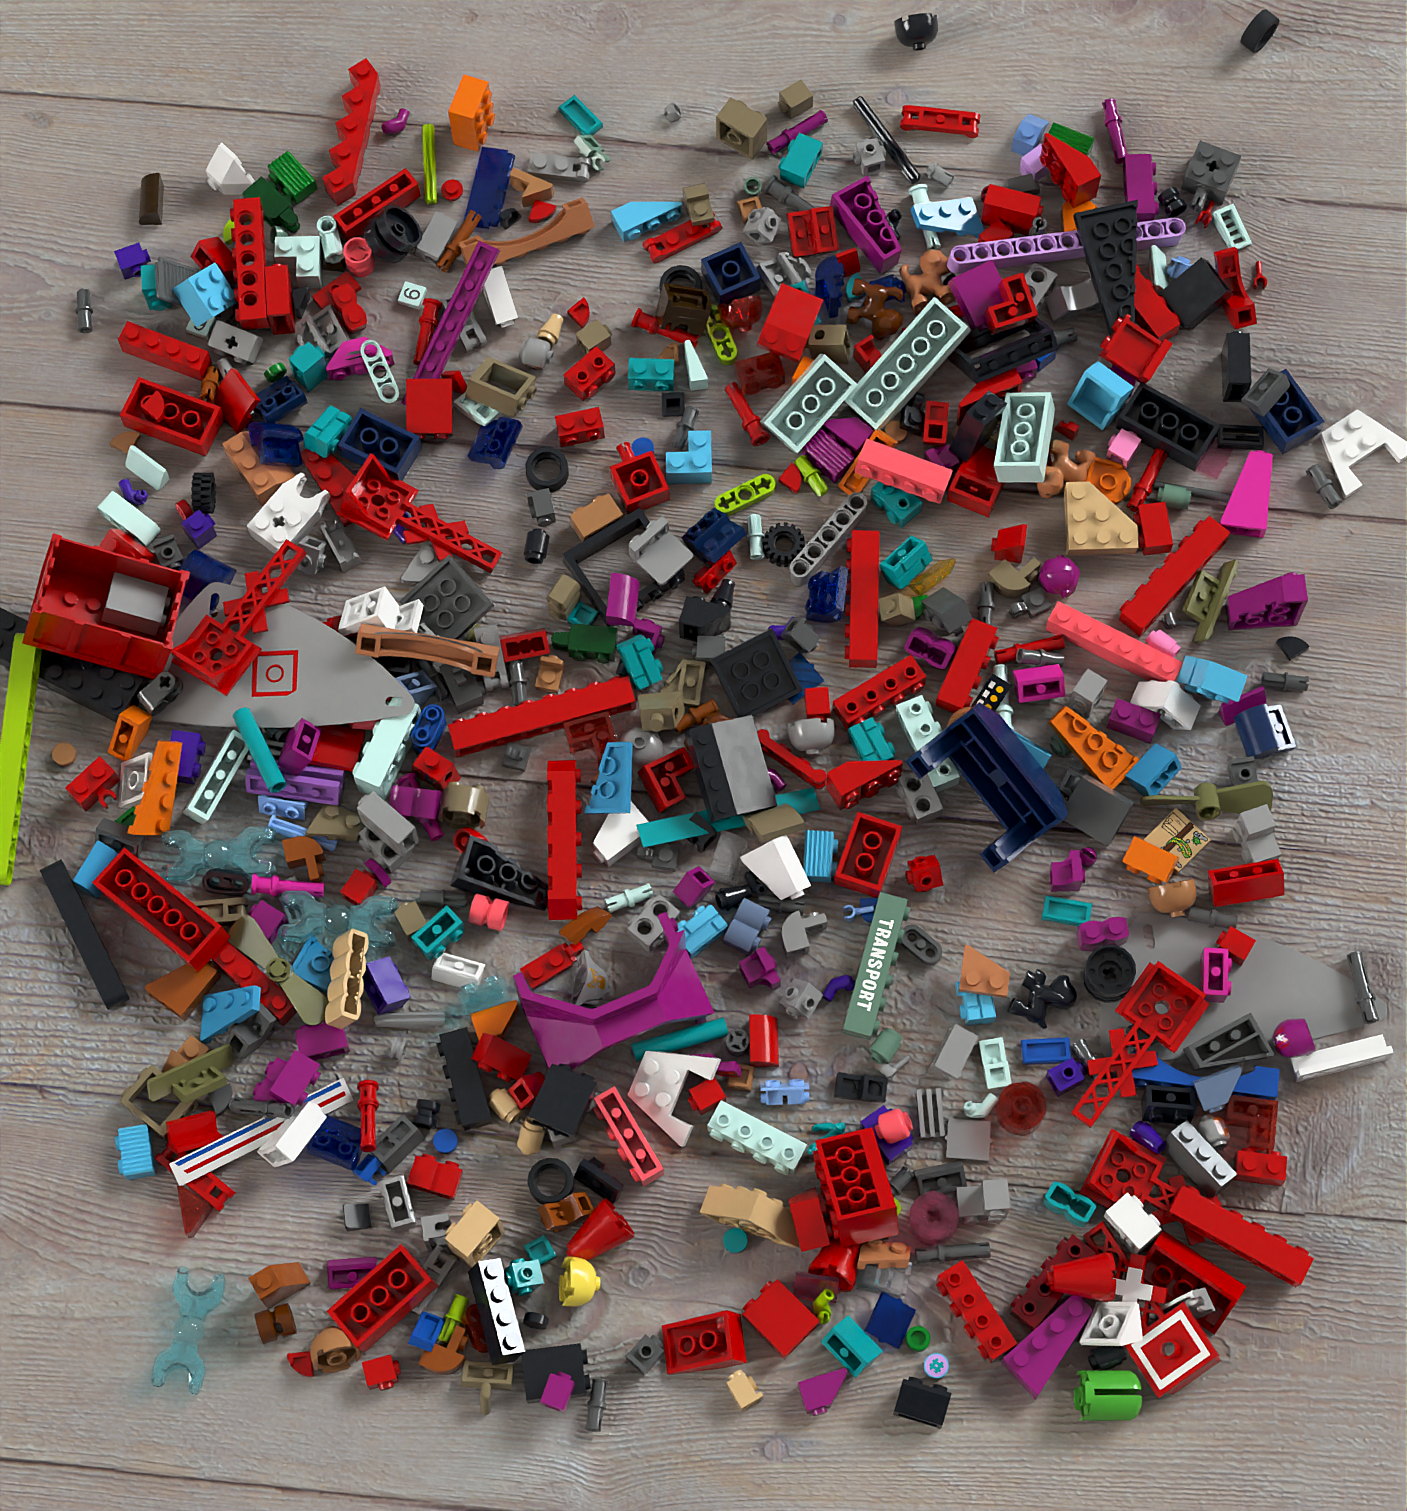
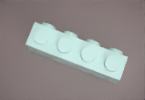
M922 695L896 705V716L913 753L917 752L942 731L939 722H934L931 716L933 714L929 701L925 702ZM949 757L931 772L927 773L936 793L958 785L961 775Z
M722 1100L707 1125V1130L711 1132L709 1135L712 1138L721 1142L724 1139L732 1143L731 1147L739 1152L744 1153L745 1150L750 1152L755 1160L763 1164L769 1162L775 1165L774 1169L784 1175L788 1173L795 1174L807 1151V1144Z

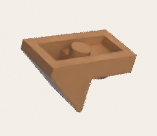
M513 168L509 174L511 186L520 192L524 191L522 195L523 207L534 205L535 200L543 202L553 198L554 189L552 183L516 168Z
M190 1035L177 1052L173 1049L171 1050L161 1072L164 1073L208 1053L210 1049Z

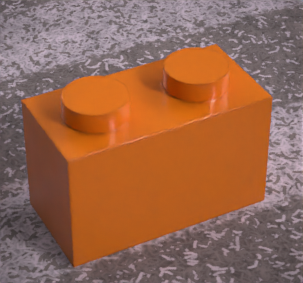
M1134 836L1122 862L1127 864V870L1138 875L1142 871L1149 875L1148 880L1160 885L1162 881L1168 883L1180 858Z

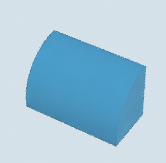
M1155 743L1125 777L1143 796L1158 795L1182 767L1175 753Z
M97 840L73 880L78 889L99 899L102 893L92 882L118 853Z

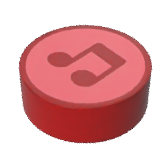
M182 499L175 503L177 511L183 520L194 514L186 500Z

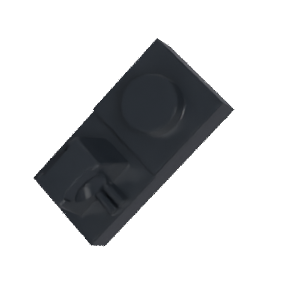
M595 1157L589 1161L583 1159L579 1163L574 1178L602 1198L608 1199L614 1205L619 1199L624 1185L615 1177L610 1176L605 1171L603 1172L605 1164Z

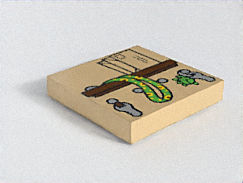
M1177 808L1144 839V841L1180 858L1174 869L1177 874L1211 841Z

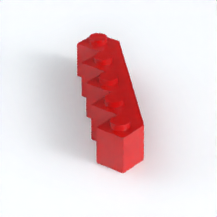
M367 58L348 69L350 81L355 88L342 95L344 109L349 115L335 123L338 137L342 142L331 148L329 154L331 162L336 169L322 177L325 191L337 206L356 195L357 183L364 161L363 157L370 136V127L376 110L377 97L381 89L379 75Z
M576 760L548 761L547 863L549 920H577L578 910H582V896H577V880L582 878V864H577V846H582L581 832H577L576 824L577 814H581V800L576 798L577 783H581V769H576Z

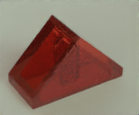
M177 1186L184 1231L188 1238H193L214 1208L210 1203L184 1186Z

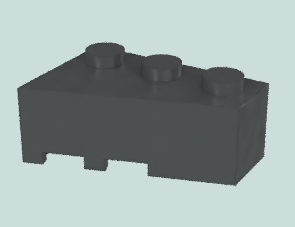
M1252 1013L1242 1016L1183 1049L1194 1070L1274 1056Z

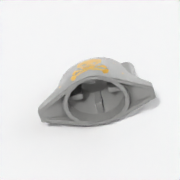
M583 950L580 954L574 977L571 1004L597 1007L598 999L602 998L608 990V977L603 969L592 961L589 953Z

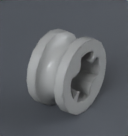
M395 1038L391 1046L390 1058L394 1059V1057H397L399 1061H403L408 1041L403 1040L401 1042L399 1038Z

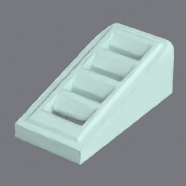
M1234 204L1211 214L1212 221L1228 248L1236 247L1239 250L1252 244ZM1228 215L1230 219L1223 221L1222 217ZM1233 223L1234 226L1227 229L1226 225ZM1235 230L1238 231L1236 235L1230 236L1229 234ZM1240 237L1243 239L1242 242H1239L1237 244H1234L1233 240H1236Z
M686 340L684 342V353L689 387L691 391L707 389L708 377L690 340Z

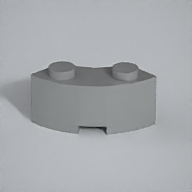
M1088 278L1077 285L1057 287L1053 289L1051 294L1045 297L1052 320L1056 322L1073 321L1080 314L1088 312L1089 316L1102 311L1092 278Z

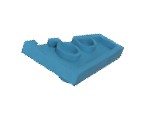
M607 743L598 769L600 773L596 785L592 787V797L589 806L586 805L584 814L630 813L633 743Z
M310 934L292 966L295 974L312 987L324 993L328 992V986L332 981L330 967L334 956L331 951L326 947L324 948Z
M253 985L204 995L200 1042L208 1044L215 1035L227 1032L229 1026L234 1023H241L257 1013L260 1007L261 987Z

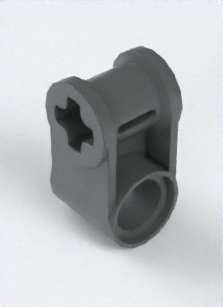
M161 672L148 686L139 692L137 699L152 716L158 715L181 693L183 682L179 677L174 676L170 672Z

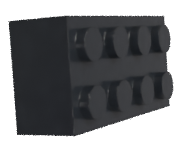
M1140 382L1119 415L1116 429L1134 432L1142 439L1141 442L1154 450L1161 449L1165 451L1164 453H1167L1169 458L1195 472L1215 441L1221 425Z

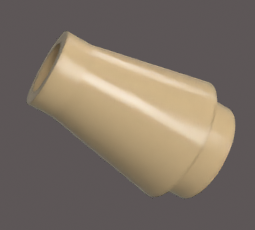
M552 314L537 332V339L549 342L550 347L557 344L564 321L563 317L559 314Z

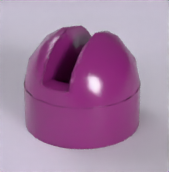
M1090 847L1082 848L1079 851L1082 866H1093L1097 859L1095 850ZM1083 852H1086L1087 854H1089L1090 856H1092L1093 859H1091V858L1088 857L1087 855L1083 854Z

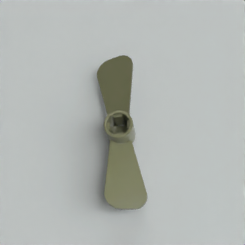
M1257 781L1217 789L1213 784L1204 782L1194 788V796L1152 795L1140 799V805L1195 804L1198 818L1212 820L1217 818L1221 811L1240 814L1267 804L1271 811L1273 791L1271 785L1266 781Z
M248 915L240 917L230 928L229 940L231 944L266 969L268 977L282 987L303 1022L316 1026L325 1021V1009L329 1003L328 998L296 975L293 966L289 962L279 958L254 918Z

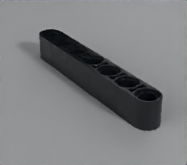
M60 859L40 869L43 879L106 1008L110 1010L130 1000L63 861Z

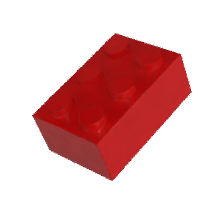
M857 812L835 874L834 884L878 898L880 892H882L895 855L903 826Z

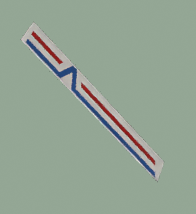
M341 1078L309 1094L305 1102L310 1101L317 1104L325 1115L353 1101V1098L344 1078ZM263 1117L170 1163L169 1165L179 1186L261 1147L286 1119L279 1117L266 1119Z

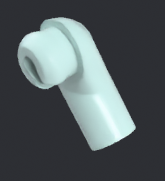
M989 1093L982 1103L966 1102L963 1110L965 1115L970 1118H984L999 1100L996 1096Z

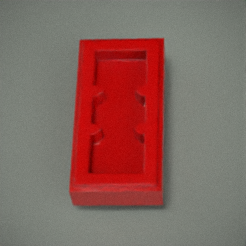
M345 271L315 293L312 299L322 310L329 304L334 306L332 302L333 289L348 283L357 293L361 290V286L348 271Z

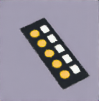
M992 673L971 707L980 702L995 712L1012 685Z

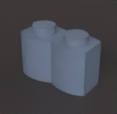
M744 898L723 938V944L748 956L751 950L755 952L761 942V939L758 938L762 930L766 931L772 920L769 917L770 910Z

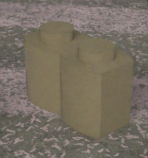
M562 574L546 597L548 610L550 611L549 614L554 619L566 621L582 596L579 592L580 585L577 581Z

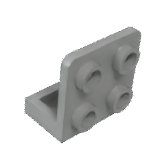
M663 516L657 521H651L646 527V531L641 535H636L629 543V556L659 585L666 584L693 559L692 552L669 531V523Z

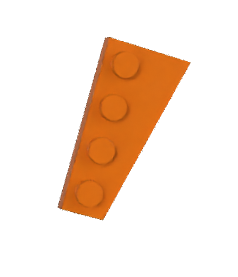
M1067 706L1062 707L1047 722L1097 781L1111 789H1114L1140 760L1126 752V749L1121 745L1115 744L1108 739L1106 734L1097 731L1088 721Z
M158 740L149 767L151 774L147 782L143 784L141 791L144 794L140 805H136L134 811L136 818L133 826L129 825L127 833L132 835L169 836L182 749L181 742Z

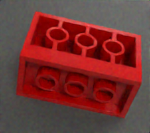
M873 1128L815 1140L816 1150L812 1151L815 1173L821 1183L820 1190L826 1201L825 1206L828 1219H831L833 1237L834 1239H839L841 1248L898 1235L897 1208Z

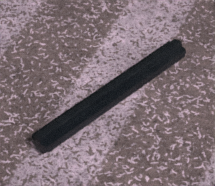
M862 96L854 99V108L884 146L911 184L918 182L921 177L920 173Z

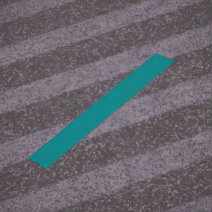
M814 788L775 795L777 805L787 803L798 814L821 810ZM706 810L697 812L709 823ZM696 812L636 825L643 847L709 833L689 820ZM744 815L710 824L717 830L716 832L746 826L742 819Z

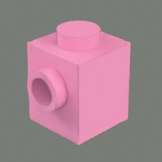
M1121 429L1118 435L1113 434L1107 445L1109 449L1106 459L1120 463L1126 470L1139 450L1142 439L1132 431Z

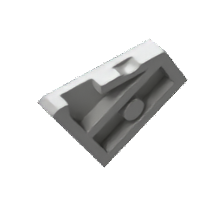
M426 544L422 545L400 578L403 584H408V582L419 583L440 563L434 549Z

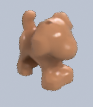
M928 250L920 257V268L923 271L921 275H910L908 273V264L902 265L899 269L900 276L904 280L906 290L911 297V308L914 314H920L927 306L928 301L924 296L926 294L935 295L944 306L955 301L950 286L943 285L941 277L951 271L947 267L948 258L939 250Z
M1059 440L1050 441L1049 453L1053 454L1054 460L1051 467L1046 466L1044 482H1036L1039 495L1042 498L1050 499L1054 495L1059 494L1063 489V481L1085 482L1087 470L1094 461L1095 453L1088 450L1077 451L1075 459L1078 464H1075L1068 459V443Z

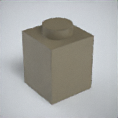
M799 80L779 92L778 106L784 114L787 113L790 119L813 107V94L804 82Z
M597 319L576 333V342L585 355L596 346L603 351L611 346L612 333L606 324L602 325Z
M897 592L879 599L881 620L883 622L899 627L916 620L912 598Z
M416 901L412 903L405 902L398 906V910L394 911L396 919L409 942L412 941L411 937L427 923Z

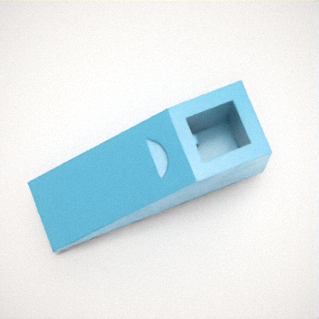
M629 202L611 211L612 223L623 242L635 240L641 234L647 231H654L660 225L676 221L683 215L681 202Z

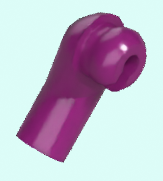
M399 109L397 118L382 124V131L385 134L402 132L405 129L410 112L407 109Z

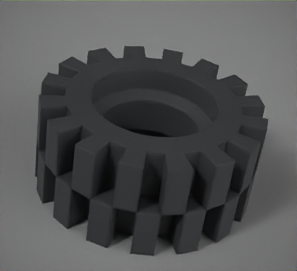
M194 472L191 487L193 511L195 513L197 510H200L203 514H213L216 503L214 473Z
M784 522V526H780V523H777L775 528L771 526L769 532L766 531L763 542L765 556L767 559L770 558V563L776 562L778 567L781 564H784V567H788V563H791L805 547L804 535L801 534L799 528L795 529L794 524H791L789 527L788 522ZM780 538H788L792 541L793 547L787 552H781L776 548L775 543Z

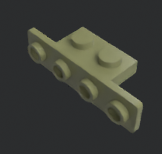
M1234 559L1223 563L1217 579L1203 570L1197 572L1182 612L1200 622L1192 641L1195 644L1206 642L1212 637L1214 633L1213 627L1222 612V604L1229 595L1230 584L1237 575L1239 561Z
M227 1043L147 1081L149 1099L154 1102L173 1093L186 1104L227 1085L226 1076L220 1071L234 1064L232 1046Z

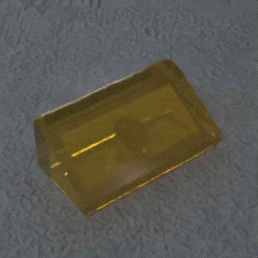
M951 558L938 561L909 583V587L918 596H922L952 573L956 560Z

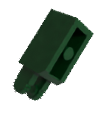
M261 176L242 193L244 199L260 197L264 221L271 228L272 226H283L293 233L300 230L298 216L293 211L292 200L286 194H280L272 181L269 180L267 182Z
M575 624L570 628V632L558 631L553 633L551 637L553 649L568 652L569 657L576 661L591 659L603 664L609 663V661L615 662L618 640L617 628Z

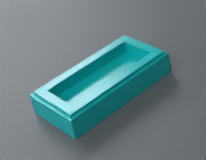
M575 94L558 107V111L581 135L592 136L603 128V123Z
M1045 895L1041 920L1079 927L1082 923L1090 921L1093 903Z

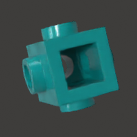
M524 1258L511 1261L510 1265L504 1269L510 1294L518 1293V1296L528 1295L532 1293V1290L544 1284L538 1259L525 1261Z

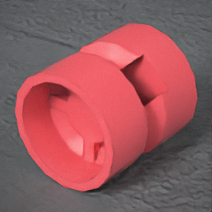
M355 237L348 240L344 245L343 254L349 273L355 277L368 276L375 268L373 251L364 238Z
M476 894L471 905L468 922L478 926L487 924L489 929L502 931L508 915L509 901L497 898L491 901L489 896Z

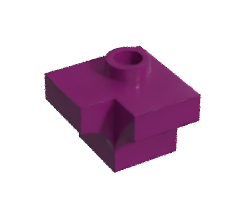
M948 444L939 449L931 448L925 452L924 460L953 470L952 474L958 471L960 464L956 455L948 450L950 447Z
M1070 850L1066 860L1051 862V892L1079 891L1081 884L1085 883V870L1082 869L1079 850Z
M765 947L756 950L751 956L739 962V970L749 989L757 985H766L773 991L780 987L781 980L775 971V968H777L776 962L772 955L768 954Z

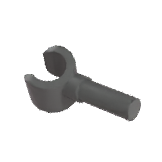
M1173 612L1166 613L1162 618L1166 629H1173L1177 626H1196V621L1176 620Z

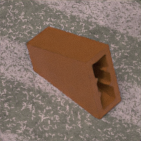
M210 960L198 973L191 966L185 964L147 984L144 989L148 995L183 1021H186L201 1003L204 995H207L221 978L217 971L219 967Z
M299 1262L269 1265L248 1278L258 1297L268 1309L311 1284Z

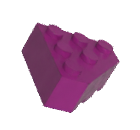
M1286 573L1283 576L1228 596L1225 603L1228 630L1297 626L1308 602L1305 574Z

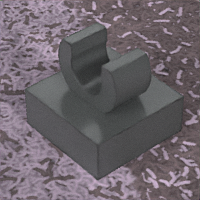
M508 742L502 766L525 772L531 747Z

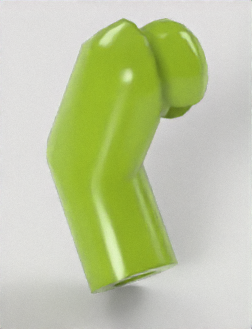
M825 1289L813 1302V1310L820 1324H827L830 1321L831 1309L829 1302L834 1298V1293L830 1289Z

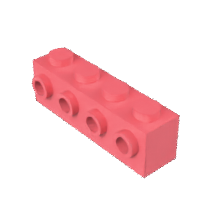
M866 439L854 472L863 477L877 480L885 485L896 487L906 493L914 494L928 501L940 504L953 470Z
M614 1086L594 1098L596 1107L592 1109L598 1120L601 1121L603 1119L608 1126L605 1128L609 1139L611 1141L616 1140L620 1148L617 1149V1152L622 1161L628 1160L632 1167L629 1172L635 1183L640 1181L644 1187L663 1176L664 1169L616 1087Z

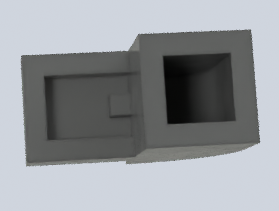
M260 1003L259 1011L234 1027L225 1043H229L232 1046V1051L242 1059L257 1050L270 1038L275 1031L273 1025L277 1019Z

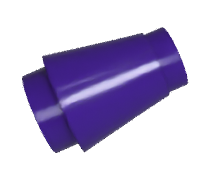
M1138 1121L1131 1128L1129 1135L1132 1137V1140L1156 1154H1160L1165 1149L1166 1142L1163 1141L1148 1122Z

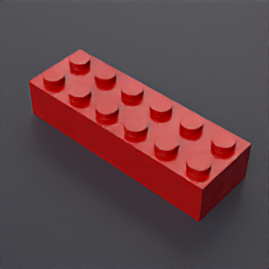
M125 847L92 882L105 897L198 973L230 938V935L220 924Z

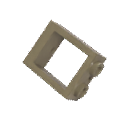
M487 357L468 379L465 397L514 418L519 411L524 410L529 399L532 400L537 390V387L534 386L536 377L491 357ZM492 379L518 390V392L513 395L488 384V382Z
M151 1064L149 1068L146 1067L139 1073L138 1080L133 1086H129L124 1090L120 1102L127 1110L143 1123L148 1124L154 1132L167 1142L166 1122L190 1116L199 1104L196 1100L186 1104L181 1101L160 1126L133 1105L132 1102L147 1086V1081L162 1074L159 1069Z

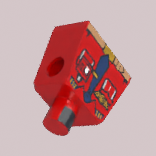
M429 747L424 748L411 769V773L414 772L419 779L436 790L442 791V794L443 790L448 787L449 782H459L461 779L454 764Z

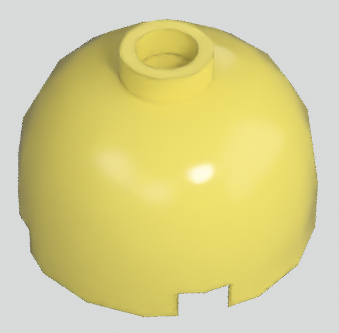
M568 1256L564 1258L561 1268H566L564 1275L559 1277V1300L563 1302L562 1306L580 1307L587 1304L593 1298L595 1291H599L600 1277L596 1276L594 1267L585 1259Z

